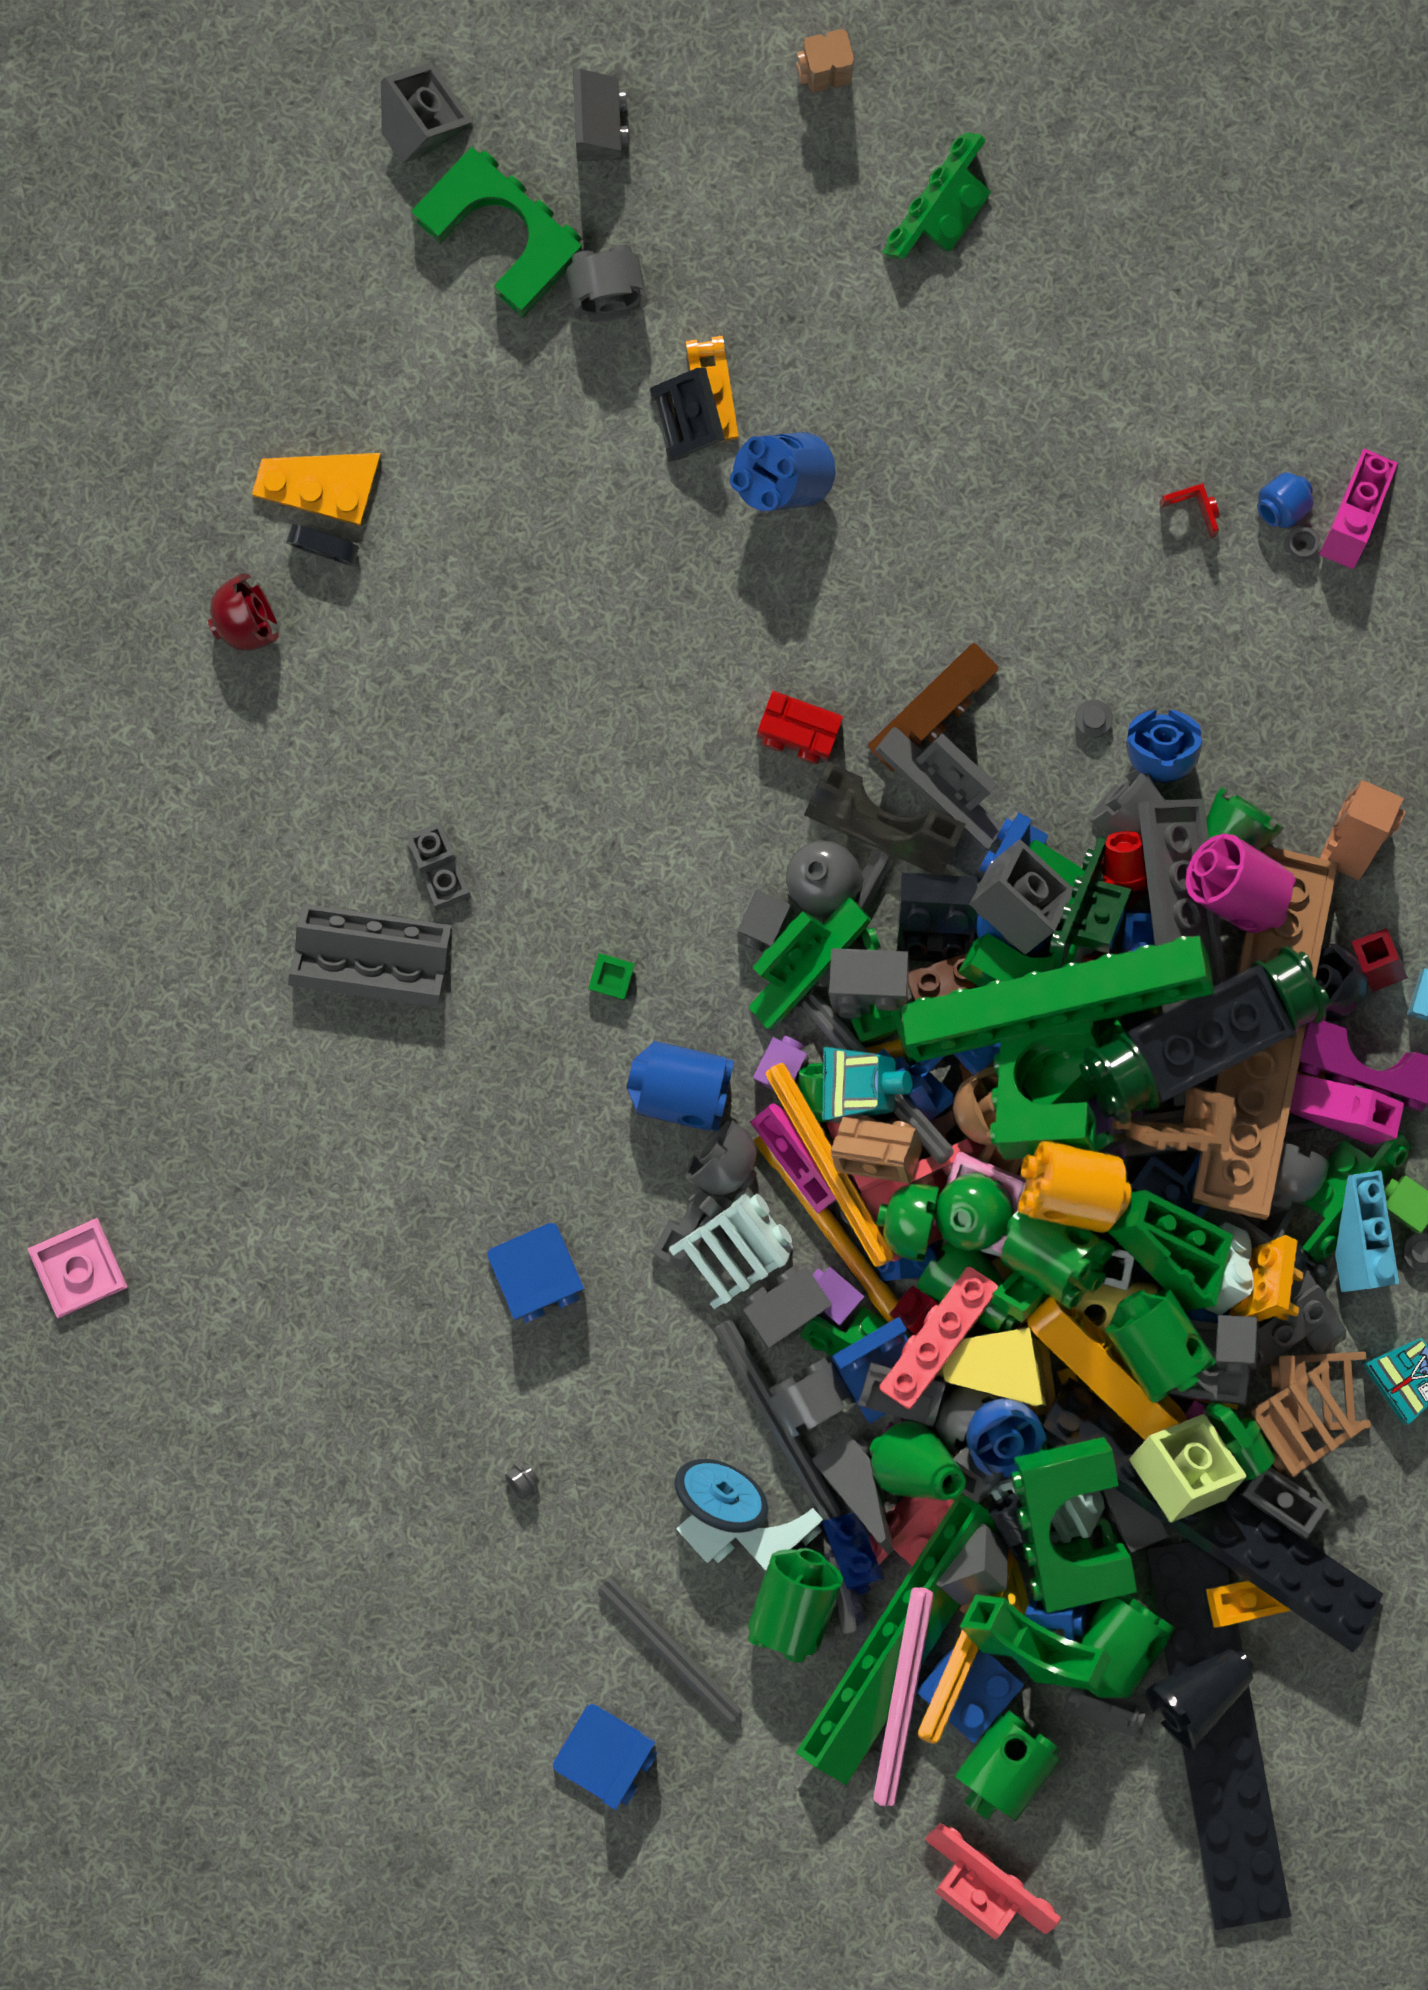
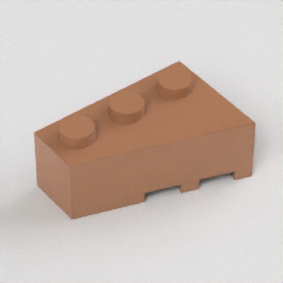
M1361 780L1346 796L1320 858L1337 862L1336 871L1360 880L1382 843L1389 836H1392L1394 831L1398 830L1406 812L1400 808L1404 798Z

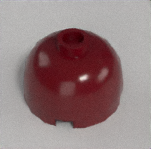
M241 573L222 584L213 595L210 604L211 618L208 620V625L216 639L222 638L226 644L237 650L253 651L275 642L279 637V632L272 634L268 620L274 624L277 621L265 593L259 585L251 587L246 580L252 577Z

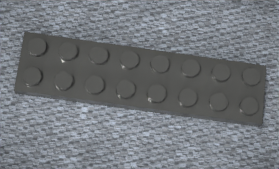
M1204 799L1156 800L1138 803L1155 946L1173 942L1179 937L1200 936L1208 953L1213 986L1226 980L1218 915L1191 898L1185 884L1187 868L1193 855L1203 843L1209 840ZM1184 1001L1162 1005L1163 1012L1177 1006L1178 1004ZM1217 1074L1195 1086H1202L1214 1091ZM1187 1090L1173 1096L1174 1106L1186 1105Z

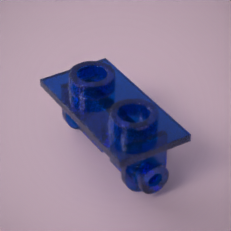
M854 1513L822 1521L846 1588L855 1590L857 1595L868 1593L871 1590L870 1584L883 1580L884 1577L863 1524Z

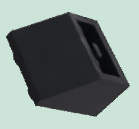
M902 872L896 951L908 952L909 960L926 962H941L968 953L974 942L977 912L970 905V902L977 890V877Z

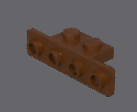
M972 643L868 744V749L890 771L894 772L895 770L875 751V748L893 727H896L918 748L926 740L932 743L945 732L947 727L944 723L953 714L959 718L974 703L971 697L997 673L998 665L976 643Z

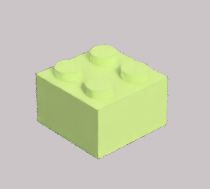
M1205 1414L1150 1435L1129 1458V1461L1170 1522L1226 1500L1247 1477L1229 1449L1225 1447V1443Z

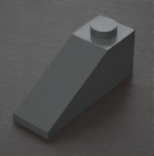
M845 1432L813 1458L812 1462L884 1551L890 1554L894 1548L882 1488L878 1485L872 1473L870 1447L862 1437L855 1441L848 1432Z

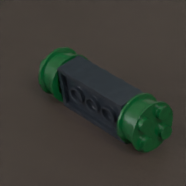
M1284 946L1279 949L1278 957L1266 963L1255 961L1249 969L1213 986L1214 994L1188 999L1124 1033L1117 1032L1112 1036V1042L1099 1049L1092 1046L1084 1050V1062L1079 1064L1080 1071L1086 1082L1093 1085L1099 1097L1097 1098L1098 1107L1106 1119L1113 1117L1115 1120L1120 1121L1121 1124H1127L1131 1120V1114L1145 1107L1154 1110L1159 1106V1103L1285 1038L1296 1036L1299 1027L1311 1021L1316 1024L1323 1022L1326 1019V1008L1331 1003L1328 994L1323 987L1318 985L1312 974L1313 966L1307 954L1303 951L1297 953L1292 948Z

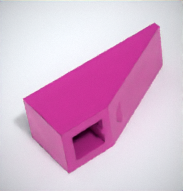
M1363 448L1319 555L1351 569L1355 568L1373 529L1397 467V462Z
M1297 1073L1289 1113L1369 1145H1374L1397 1138L1404 1103L1373 1090Z

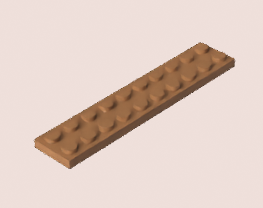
M1267 846L1262 853L1293 873L1296 881L1293 887L1292 898L1286 910L1287 918L1283 925L1276 929L1270 927L1258 933L1245 932L1237 974L1249 969L1255 961L1266 963L1278 957L1279 949L1288 946L1297 953L1303 951L1307 954L1313 966L1312 974L1316 978L1338 863ZM1306 1024L1298 1028L1296 1036L1285 1038L1217 1074L1214 1091L1234 1098L1236 1119L1231 1126L1228 1152H1221L1211 1147H1208L1207 1151H1201L1191 1202L1263 1220L1269 1217Z

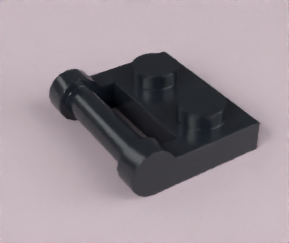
M695 368L649 389L652 400L657 402L667 439L668 448L665 450L668 461L686 458L691 453L725 440L706 368ZM671 396L673 397V400H674V404H675L676 412H677V415H678L679 423H680V426H681V430H682V434H683L684 441H682V439H681V435H680L679 427H678V424H677L675 412H674L673 405H672V401H671V398H670Z

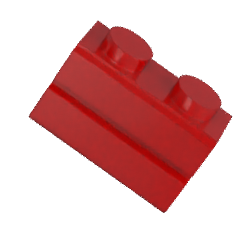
M772 690L757 731V737L763 739L761 745L766 748L783 752L784 747L797 751L798 759L818 765L820 760L828 762L843 721V716Z

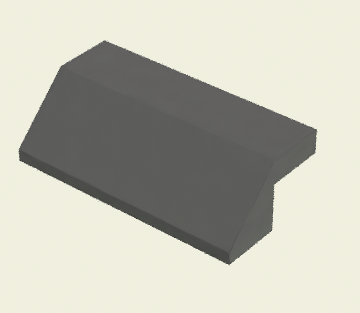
M302 904L296 928L295 952L289 972L288 986L438 1007L443 988L452 925Z

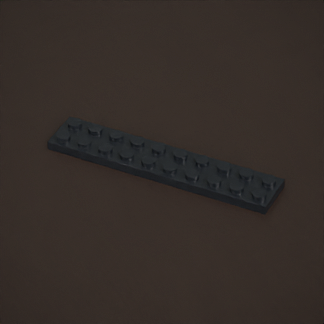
M1070 1377L1065 1381L1041 1424L1047 1443L1058 1448L1104 1437L1111 1447L1114 1456L1119 1485L1113 1487L1114 1489L1351 1652H1354L1361 1645L1383 1596L1381 1591L1304 1538L1299 1537L1235 1491L1224 1501L1170 1522L1129 1461V1458L1145 1440L1105 1401Z
M1191 1541L1147 1548L1146 1554L1157 1615L1176 1628L1171 1639L1164 1647L1168 1676L1228 1649H1232L1236 1653L1239 1651L1243 1652L1238 1623L1214 1627L1206 1589L1231 1584L1228 1567ZM1248 1685L1201 1746L1195 1750L1192 1747L1188 1750L1181 1746L1215 1930L1291 1917L1250 1687Z

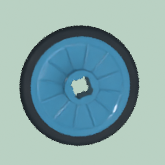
M696 1459L685 1463L677 1471L674 1481L677 1496L683 1506L703 1523L726 1532L745 1533L757 1529L766 1520L768 1503L765 1494L750 1476L739 1469L718 1460Z

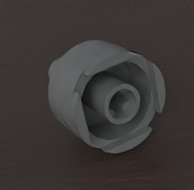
M617 245L610 248L609 251L596 254L593 251H581L572 256L573 263L567 268L566 276L574 316L577 319L581 320L582 314L588 315L590 322L597 323L630 316V308L638 304L640 310L647 305L648 299L640 260L635 253H632L630 245Z
M825 1357L803 1368L801 1371L804 1377L796 1382L793 1377H790L769 1388L772 1396L768 1398V1401L790 1439L799 1435L796 1429L798 1426L801 1431L806 1428L809 1430L845 1409L843 1400H845L847 1405L856 1402L834 1363H828Z

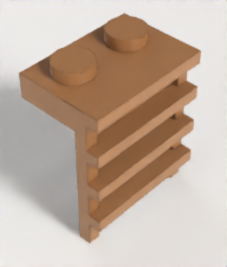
M1193 1086L1187 1089L1183 1123L1130 1121L1127 1124H1121L1120 1121L1113 1120L1112 1128L1126 1129L1127 1137L1157 1149H1165L1166 1144L1178 1150H1186V1147L1189 1146L1200 1151H1207L1208 1147H1211L1221 1152H1228L1231 1126L1236 1119L1234 1098L1202 1086Z
M1366 1352L1277 1356L1273 1359L1274 1364L1269 1365L1271 1388L1275 1387L1277 1394L1306 1374V1363L1319 1362L1320 1365L1325 1361L1327 1363L1328 1361H1342L1345 1414L1353 1427L1360 1421H1355L1351 1360L1366 1359ZM1328 1369L1320 1374V1379L1330 1392ZM1307 1384L1299 1389L1308 1401ZM1292 1393L1280 1401L1300 1432L1316 1431ZM1322 1399L1323 1425L1327 1430H1343L1338 1422H1332V1412ZM1366 1420L1367 1424L1369 1425L1366 1428H1371V1421Z
M1326 1361L1262 1404H1256L1245 1411L1247 1417H1253L1261 1428L1260 1432L1275 1457V1461L1271 1466L1278 1473L1284 1471L1286 1476H1295L1301 1470L1315 1463L1321 1457L1369 1426L1365 1419L1352 1427L1319 1377L1320 1374L1330 1368ZM1310 1381L1344 1430V1433L1335 1439H1332L1299 1389ZM1291 1393L1325 1443L1323 1447L1313 1452L1280 1402Z

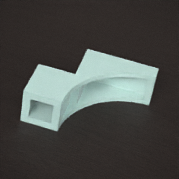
M811 1508L804 1515L783 1525L757 1528L745 1533H732L713 1528L691 1515L676 1529L707 1563L712 1558L717 1563L724 1559L735 1548L730 1542L736 1537L766 1570L773 1553L779 1550L792 1549L800 1540L805 1546L822 1531L818 1524L823 1519Z

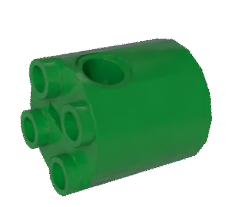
M1017 1211L1008 1221L1004 1234L1007 1238L1002 1247L1001 1259L1005 1265L1068 1309H1073L1087 1291L1094 1293L1100 1288L1106 1276L1102 1269L1112 1256L1115 1247L1092 1230L1031 1218L1029 1215L1021 1214Z
M1144 1290L1132 1293L1117 1305L1113 1318L1106 1328V1333L1151 1403L1160 1401L1175 1387H1177L1179 1392L1192 1387L1199 1381L1196 1373L1207 1370L1216 1362L1171 1290H1164L1153 1295L1145 1293Z
M787 1549L773 1553L747 1626L750 1631L748 1636L749 1642L757 1647H768L781 1652L787 1660L795 1663H802L806 1656L813 1655L819 1651L842 1586L843 1577L840 1571L833 1564L825 1560L823 1555L811 1549Z
M1129 1595L1103 1600L1084 1627L1083 1636H1078L1076 1639L1077 1643L1104 1649L1111 1657L1097 1689L1089 1691L1099 1698L1129 1699L1171 1639L1176 1628Z
M1009 1710L1004 1716L999 1714L954 1775L972 1789L964 1803L986 1820H989L995 1810L998 1809L1016 1822L1061 1760L1057 1756L1061 1751L1060 1748L1040 1733L1035 1739L1029 1736L1026 1732L1030 1726ZM1018 1743H1026L1027 1753L1022 1760L1013 1761L1011 1758L1012 1748Z

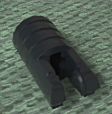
M1010 1494L994 1502L990 1506L988 1514L1016 1561L1024 1563L1026 1558L1023 1543L1029 1542L1027 1530L1022 1531L1017 1515V1508L1023 1507L1019 1496Z

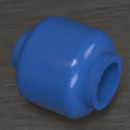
M1284 472L1278 475L1259 491L1257 509L1260 516L1267 524L1273 527L1289 528L1312 510V486L1307 479L1302 476H1296L1293 473Z

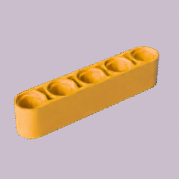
M1050 1296L1027 1317L1028 1325L1034 1334L1144 1440L1152 1434L1187 1421L1181 1407L1169 1395L1156 1403L1150 1402L1111 1339L1077 1306L1073 1309H1068Z

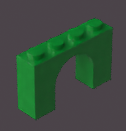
M471 146L412 209V219L441 244L468 214L478 208L501 206L515 212L528 229V243L521 257L494 285V291L501 300L523 318L566 272L567 268L573 263L572 256L583 251L582 245L579 243L582 238L569 225L565 224L561 227L553 220L554 213L544 202L538 199L534 203L524 194L527 189L513 175H510L508 178L505 177L497 169L499 167L498 162L488 152L483 150L479 153Z
M1037 839L1027 845L1072 888L1076 877L1084 876L1085 871L1080 866ZM1071 897L1068 903L1072 904L1074 898ZM1061 919L1057 925V931H1062ZM986 933L974 941L958 974L982 987L995 980L1007 981L1023 977L1029 972L1056 969L1054 968L1055 954L1051 953L1049 957L1045 958L1028 957ZM1071 945L1064 965L1073 962L1080 946Z
M1101 1020L1000 1043V1053H996L994 1057L995 1073L998 1076V1088H993L992 1103L996 1111V1122L990 1125V1138L992 1145L997 1146L1004 1159L1025 1158L1026 1155L1033 1156L1040 1142L1045 1141L1095 1151L1096 1117L1087 1102L1038 1104L1024 1097L1023 1087L1029 1070L1042 1058L1058 1052L1084 1051L1090 1046L1099 1049Z
M1102 1437L1015 1457L1016 1471L1011 1472V1481L1015 1495L1021 1494L1023 1507L1017 1508V1515L1022 1531L1027 1530L1029 1542L1023 1543V1548L1028 1566L1033 1565L1035 1578H1030V1587L1034 1600H1040L1046 1612L1049 1613L1137 1592L1131 1556L1123 1543L1085 1552H1068L1057 1548L1050 1542V1523L1062 1504L1078 1495L1119 1486L1113 1451L1106 1439Z

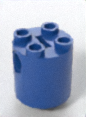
M809 432L755 436L749 438L737 453L733 472L730 475V484L749 506L760 511L813 506L822 501L832 489L836 476L835 459L829 446L820 437Z
M653 1040L651 1045L633 1059L626 1089L636 1109V1114L706 1131H718L734 1060Z

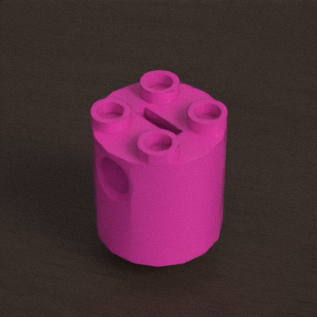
M1223 833L1211 837L1193 855L1187 868L1185 884L1189 896L1197 903L1245 932L1258 933L1270 927L1274 929L1279 928L1286 921V910L1292 898L1296 878L1283 865L1240 838Z

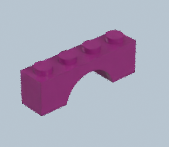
M1311 1021L1306 1024L1298 1072L1313 1077H1319L1320 1073L1333 1076L1334 1082L1351 1086L1356 1084L1388 1097L1392 1096L1401 1099L1404 1103L1403 1107L1413 1111L1424 1112L1425 1107L1428 1108L1427 1055L1418 1052L1404 1053L1393 1066L1383 1071H1377L1363 1065L1354 1056L1348 1043L1347 1028L1326 1021L1319 1024Z

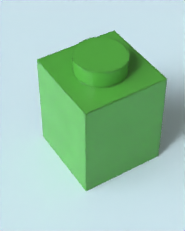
M1406 1175L1400 1177L1398 1181L1392 1178L1384 1188L1388 1215L1413 1233H1422L1428 1224V1191Z

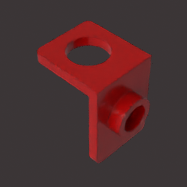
M1203 483L1161 497L1159 501L1161 508L1196 497L1210 539L1217 536L1219 528L1216 519L1220 518L1219 509L1213 496L1208 498Z

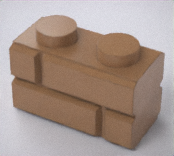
M844 29L827 32L826 37L822 34L806 37L803 42V51L796 52L798 60L796 62V69L800 84L807 83L808 89L812 93L828 90L829 85L836 88L850 84L853 76L854 57L848 33Z
M858 1116L857 1119L843 1117L838 1129V1136L835 1137L831 1148V1157L836 1172L911 1183L915 1164L918 1163L922 1151V1144L917 1128H913L906 1122L896 1121L893 1124L879 1123L868 1116Z

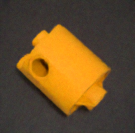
M1045 1141L1040 1142L1033 1156L1026 1155L1023 1160L1021 1176L1026 1178V1182L1018 1205L1021 1214L1029 1215L1031 1218L1104 1233L1109 1231L1129 1205L1131 1186L1126 1182L1124 1162L1118 1156Z

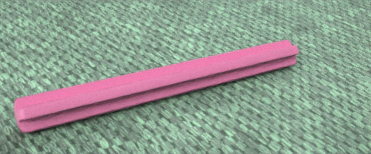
M923 1587L913 1588L910 1594L873 1800L881 1806H893L898 1792L934 1597L932 1591Z

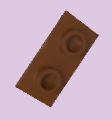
M968 953L909 972L908 983L913 1001L922 997L934 998L947 995L956 989L969 990L979 987L958 974Z

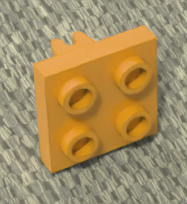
M1284 1235L1252 1248L1251 1258L1248 1263L1253 1274V1290L1249 1296L1230 1308L1229 1316L1257 1317L1259 1322L1270 1317L1288 1320L1289 1315L1298 1316L1299 1307L1290 1302L1293 1280L1303 1281L1304 1274L1294 1267L1297 1240Z

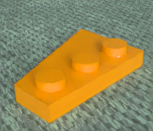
M381 453L262 459L252 496L361 526Z

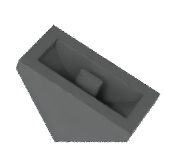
M981 1523L937 1581L936 1585L961 1606L971 1603L975 1595L990 1596L1006 1590L1007 1544L988 1526Z

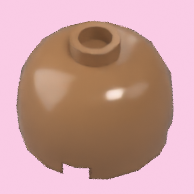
M994 1067L984 1068L962 1082L954 1097L953 1104L955 1119L961 1131L970 1140L987 1146L992 1145L990 1125L996 1122V1111L992 1103L993 1088H998V1076L995 1073ZM1023 1089V1095L1026 1099H1028L1027 1094Z

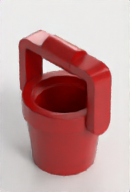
M1118 831L1106 838L1104 865L1102 866L1101 874L1103 882L1131 889L1130 901L1126 910H1129L1138 903L1149 891L1141 835L1133 831Z

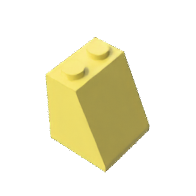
M1031 1328L963 1339L937 1374V1376L944 1377L945 1382L1040 1408L1048 1406L1037 1339Z

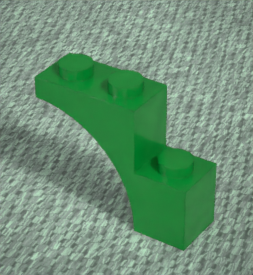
M975 1595L960 1625V1628L983 1653L1012 1656L1037 1683L1096 1690L1111 1660V1657L1104 1649L1071 1641L1038 1625L1018 1611L1006 1598Z

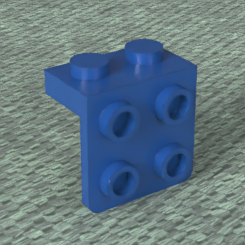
M548 1223L495 1246L488 1251V1259L515 1321L522 1318L524 1323L527 1324L545 1316L546 1314L543 1309L558 1303L561 1309L581 1300L578 1293L585 1291L556 1224Z
M589 1704L584 1709L555 1758L553 1768L559 1774L603 1799V1803L616 1810L620 1802L626 1806L628 1805L638 1788V1785L632 1781L640 1769L644 1772L648 1771L658 1752L652 1749L655 1744L654 1739L599 1706Z

